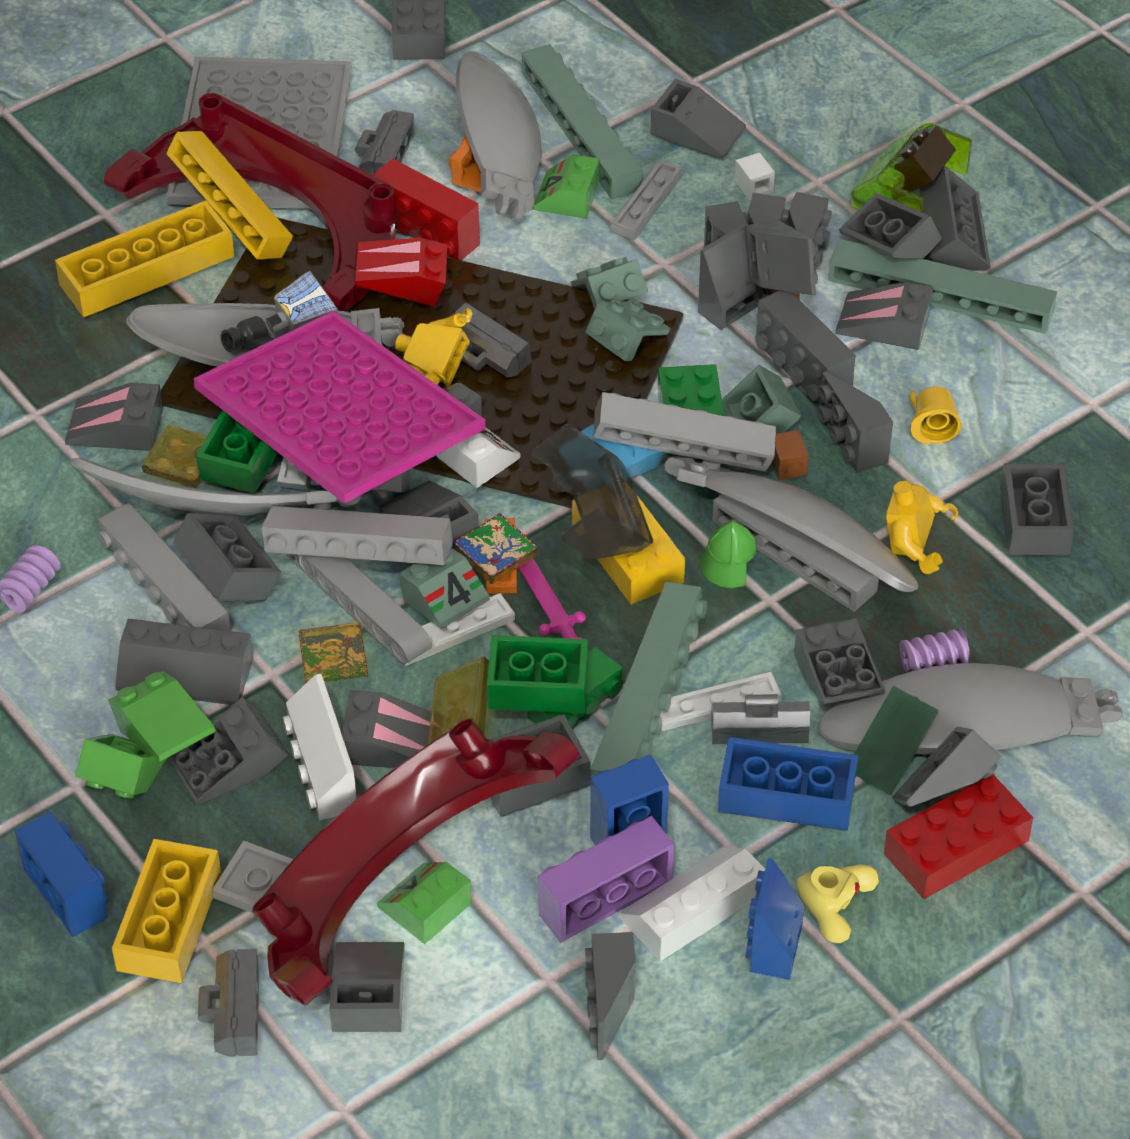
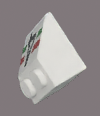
M485 427L481 432L437 454V457L478 488L520 459L521 454Z

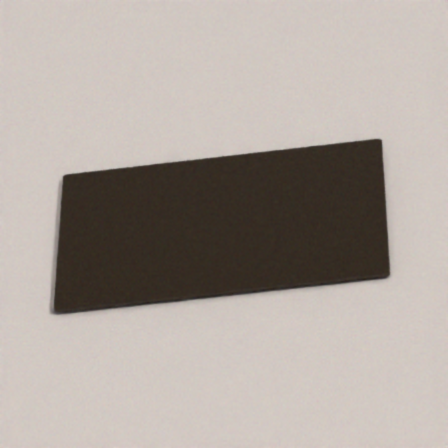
M278 218L293 236L282 258L256 259L249 249L246 248L214 303L275 305V295L309 271H311L318 283L323 287L329 278L334 259V247L328 230ZM447 257L446 284L435 307L370 289L348 311L351 313V311L379 308L381 318H401L404 322L402 332L412 337L417 325L421 323L429 324L432 321L448 318L453 313L455 314L463 304L467 303L528 342L532 362L517 376L506 377L488 364L484 365L480 370H476L461 360L451 385L460 382L479 394L482 400V417L485 419V427L521 454L520 459L481 486L572 508V500L584 496L588 492L562 457L557 447L594 424L595 408L602 392L617 393L621 396L635 399H648L658 377V367L663 366L683 322V313L680 311L641 303L644 305V310L663 318L664 324L670 327L668 335L643 336L633 360L624 361L585 333L595 311L588 290ZM383 344L386 349L403 360L405 353L397 351L395 346L389 347ZM181 356L160 390L162 405L217 420L222 409L194 388V378L217 366L204 364ZM437 455L412 468L470 483L440 460Z

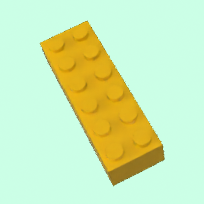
M205 200L55 260L59 285L84 318L235 256L232 232Z

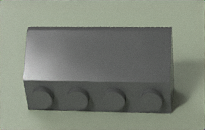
M944 166L932 182L919 188V199L922 203L923 213L931 217L942 237V240L928 253V257L931 261L971 271H986L991 268L979 193L948 167Z
M128 618L119 645L115 688L117 691H120L126 687H133L145 681L148 675L165 671L180 683L193 700L233 705L243 695L253 661L251 634Z

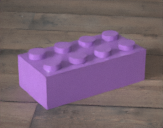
M650 816L642 821L632 823L627 829L614 836L605 837L599 844L585 851L575 853L567 861L557 866L548 867L542 874L538 875L539 916L561 943L632 905L673 879L674 842L655 819Z

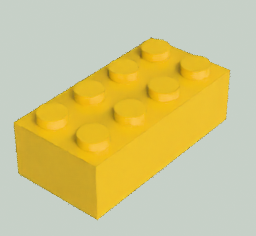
M625 479L572 500L573 527L630 605L661 593L665 582L684 583L685 557Z
M153 839L112 946L116 971L177 983L183 982L213 899L212 889L222 874L218 850Z

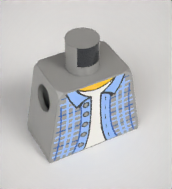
M309 271L275 295L274 301L277 313L266 318V323L273 334L285 328L292 331L329 312L335 311L338 314V310L311 271Z

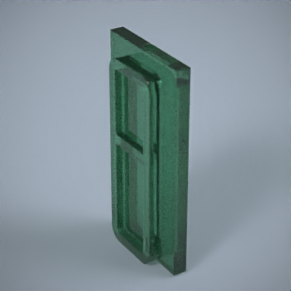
M893 686L854 755H858L856 776L867 784L891 795L939 710L919 700L918 697L912 696Z

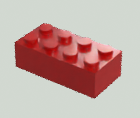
M393 158L373 174V176L393 186L395 214L388 221L394 223L395 229L412 238L421 237L447 244V257L457 260H463L480 245L479 203Z
M992 774L987 779H980L978 782L965 787L888 829L886 832L884 855L923 899H926L1028 842L1034 817L999 779Z

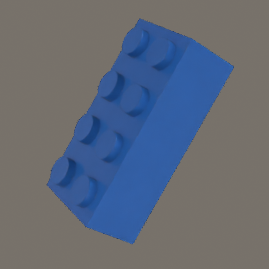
M728 737L719 785L718 812L848 831L858 755Z

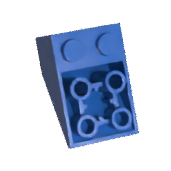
M768 858L765 871H758L755 891L757 892L755 898H752L748 915L750 921L747 931V938L749 939L745 957L751 958L750 972L790 980L802 930L805 905L775 861Z

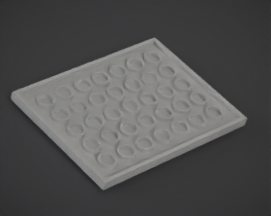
M195 57L181 125L193 117L197 118L200 116L198 102L201 96L207 93H216L339 157L352 71L351 61ZM189 179L169 183L167 204L195 205L206 200ZM244 179L268 208L311 209L301 200L281 189L261 182Z

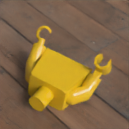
M467 308L462 313L454 314L448 318L432 321L429 324L421 323L417 325L412 337L400 334L397 337L395 349L405 353L403 360L432 382L442 387L450 386L470 342L461 327L470 322L473 315L472 310Z
M908 481L897 482L894 485V492L886 513L891 550L896 555H907L913 561L918 560L919 567L924 574L936 572L940 569L938 565L943 562L941 556L936 552L927 556L923 553L935 513L939 511L945 513L948 508L953 512V517L950 520L954 521L958 517V510L953 504L946 503L943 505V500L927 492L924 486L911 484Z

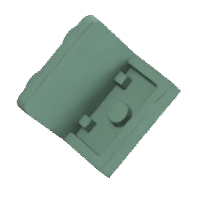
M626 257L576 273L577 279L570 281L573 287L586 284L594 309L598 302L624 301L648 292L638 260L627 261Z
M611 300V302H598L585 333L624 361H632L643 336L668 335L670 327L664 324V320L660 316L644 310V305L636 300Z

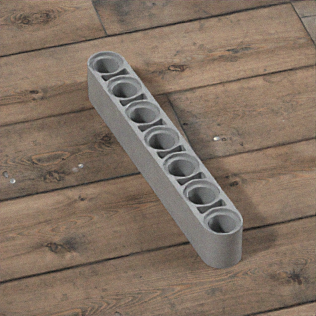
M286 554L297 567L402 664L409 663L432 648L431 639L424 628L347 558Z

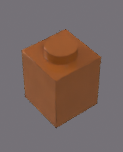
M799 430L776 434L775 456L771 463L778 480L806 476L809 454Z

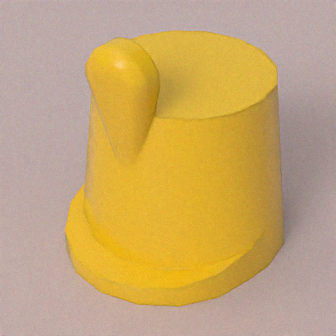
M937 386L926 388L919 393L917 398L915 391L909 393V401L916 412L911 420L910 431L917 441L925 444H941L952 440L961 431L962 422L953 395L948 389Z

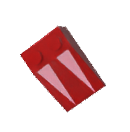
M421 237L358 242L356 247L354 285L435 307L446 284L447 244Z

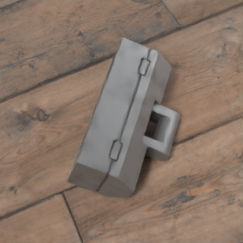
M392 110L383 114L376 131L367 129L363 131L355 147L357 154L364 155L359 164L360 169L373 175L392 158L402 162L415 135L414 113Z
M467 303L463 304L455 312V314L462 313L465 309L470 308L473 313L470 322L461 327L470 340L462 358L463 362L476 370H480L484 365L488 364L506 377L517 376L532 362L529 343Z
M778 694L745 695V702L712 703V744H727L728 737L769 743L809 742V701L778 702Z
M237 949V952L235 950H228L216 956L215 985L201 986L199 988L198 1020L200 1022H214L215 1052L229 1057H234L236 1054L238 1056L258 1055L259 962L257 949ZM220 998V1008L212 1009V999Z

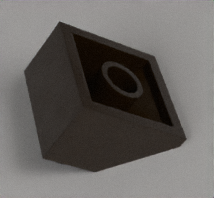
M937 125L927 130L925 128L918 130L912 136L913 142L901 150V157L894 165L893 197L895 199L932 182L955 153V147Z

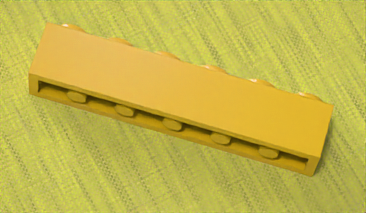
M202 131L177 132L166 154L256 259L282 258L293 237L292 234Z

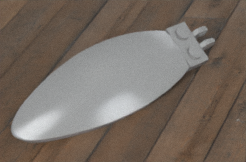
M473 51L466 52L457 66L456 96L465 134L481 172V196L495 200V211L501 216L506 213L508 205H510V216L513 220L517 221L523 215V210L530 211L534 206L532 182L535 179L541 158L539 125L530 103L511 77L486 56Z
M197 303L146 305L136 308L126 319L129 328L149 343L179 356L217 367L254 349L242 346L236 351L228 352L221 343V332L231 327L236 328L237 324L242 320L259 316L267 326L268 335L274 339L290 332L288 328L275 334L270 331L266 318L277 313L275 305ZM379 308L351 311V313L338 311L340 316L382 346L383 344L389 347L395 346L397 337L400 334H404L402 332L404 322L401 318H381Z
M682 455L670 457L666 461L665 471L670 473V475L677 476L678 481L710 488L749 505L824 544L897 590L912 592L918 589L917 580L910 570L880 539L852 516L822 497L778 480L730 471V469L720 467L721 463L703 460V463H696L693 457Z
M74 458L72 462L69 461L71 466L131 496L161 506L199 514L257 515L268 513L271 506L300 508L308 504H312V509L331 508V502H338L343 507H348L349 505L353 506L359 503L358 501L361 497L358 496L344 504L326 489L296 493L255 494L213 491L173 485L134 476L82 458Z
M961 663L919 669L884 680L882 683L885 693L841 701L823 716L818 723L817 730L830 745L845 750L932 754L957 726L973 729L994 750L1038 743L1068 733L1069 735L1100 736L1104 729L1102 722H1115L1123 716L1121 707L1115 705L1119 702L1117 692L1115 690L1101 689L1094 693L1092 682L1089 678L1060 677L1058 680L1041 673L1017 667L983 663Z

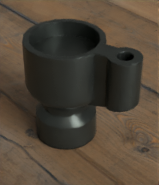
M259 316L242 320L237 324L236 328L225 329L220 335L221 343L228 352L236 351L242 346L255 349L274 340V338L268 335L267 326Z

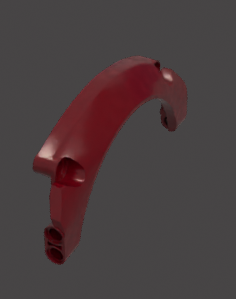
M468 718L459 722L451 730L410 756L363 792L304 847L273 882L262 898L252 907V912L271 937L276 939L268 946L267 960L269 977L277 988L288 998L303 1006H307L333 982L328 967L329 951L341 922L363 891L393 860L424 835L473 805L522 786L554 781L579 759L580 754L574 744L565 736L549 731H543L538 736H508L494 742L485 737L472 718Z

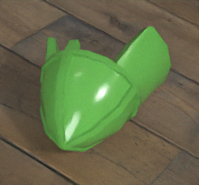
M734 519L724 523L714 531L713 535L709 538L706 549L701 554L699 562L701 572L708 581L727 588L744 587L746 585V564L754 557L757 550V544L752 533Z

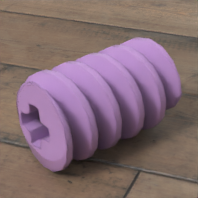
M32 545L26 549L25 554L19 557L18 562L14 563L11 569L5 573L3 579L0 580V599L9 609L17 613L25 612L26 605L32 604L33 597L39 596L41 589L48 585V580H52L55 577L54 571H60V562L52 551L39 545Z
M960 628L958 632L955 629L948 630L946 634L939 632L934 637L931 634L925 635L923 639L915 637L912 638L911 642L901 640L899 644L900 660L906 673L909 670L915 671L922 667L929 668L933 667V665H945V662L948 665L957 664V660L960 663H968L969 646L966 634Z

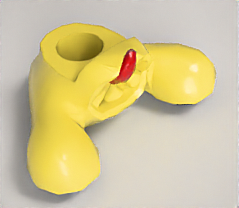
M858 864L840 868L819 866L815 870L804 873L797 878V890L807 909L816 918L822 936L829 942L842 943L849 939L852 929L846 919L838 914L839 910L845 909L853 895L859 891L867 892L874 890L879 883L877 870L870 865Z

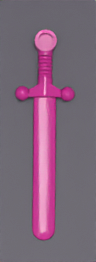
M524 556L518 560V568L551 622L540 625L539 633L547 636L550 632L561 633L563 638L583 639L577 637L572 627L576 622L582 623L585 621V613L577 611L574 615L568 616L535 560L530 556Z

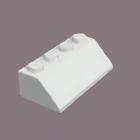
M317 674L286 702L287 716H283L282 720L286 735L292 734L294 739L290 741L294 760L300 759L302 764L298 765L301 783H308L309 790H306L309 808H316L320 821L336 817L356 799L354 770L322 674Z
M722 847L619 912L618 917L659 961H662L750 904L751 899L755 898L757 892L755 891L758 871H765V868L744 848Z

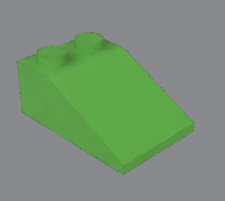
M165 671L152 673L145 678V681L133 687L123 688L116 696L108 699L120 732L159 761L216 732L214 725L180 683Z

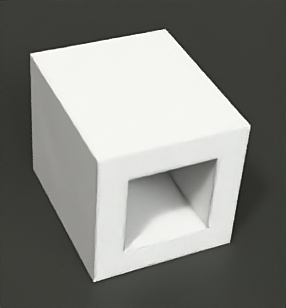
M760 152L735 161L734 181L749 200L752 199L753 193L767 195L774 192L775 172Z

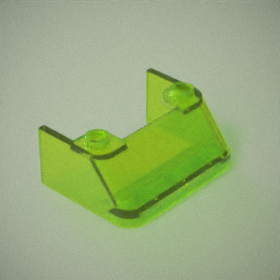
M923 124L893 141L853 187L850 204L859 210L875 193H878L922 212L924 198L902 189L905 184V177L901 172L894 169V165L901 157V150L913 142L912 136L922 128L927 130L935 126V124ZM938 126L956 149L945 166L966 175L969 170L972 139Z

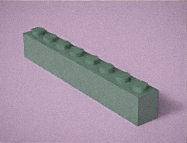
M551 44L522 52V74L579 155L599 158V183L611 199L634 193L641 185V178H643L641 165L634 161L627 146L624 147L618 133L615 130L613 131L608 125L605 115L600 114L595 101L587 96L584 86L577 82L571 68H567L564 64L561 54L556 53Z
M839 239L829 262L828 281L859 289L903 282L933 287L931 302L933 307L1043 334L1047 332L1055 309L1057 291L921 258H893L867 245Z
M665 582L591 766L592 777L601 771L611 770L625 765L633 759H640L652 754L653 738L655 735L658 736L662 727L661 712H668L670 708L672 689L677 688L679 685L682 664L686 665L688 662L691 641H696L699 620L704 619L706 615L707 601L703 600L701 587Z

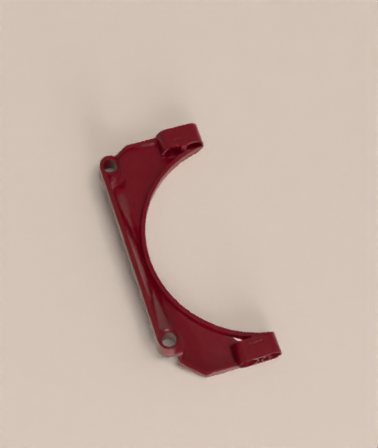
M207 93L200 97L198 102L199 117H193L183 125L162 134L142 152L131 149L107 169L104 176V184L127 198L136 197L165 184L187 180L188 178L166 153L177 132L202 131L243 179L261 182L291 194L311 208L321 219L328 230L334 247L333 266L329 278L322 288L338 311L348 312L370 290L354 285L356 247L358 242L395 239V224L388 221L395 214L393 186L216 93Z

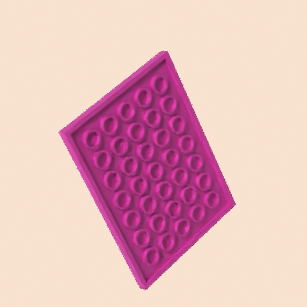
M335 311L329 312L194 378V388L344 504L485 429V419Z

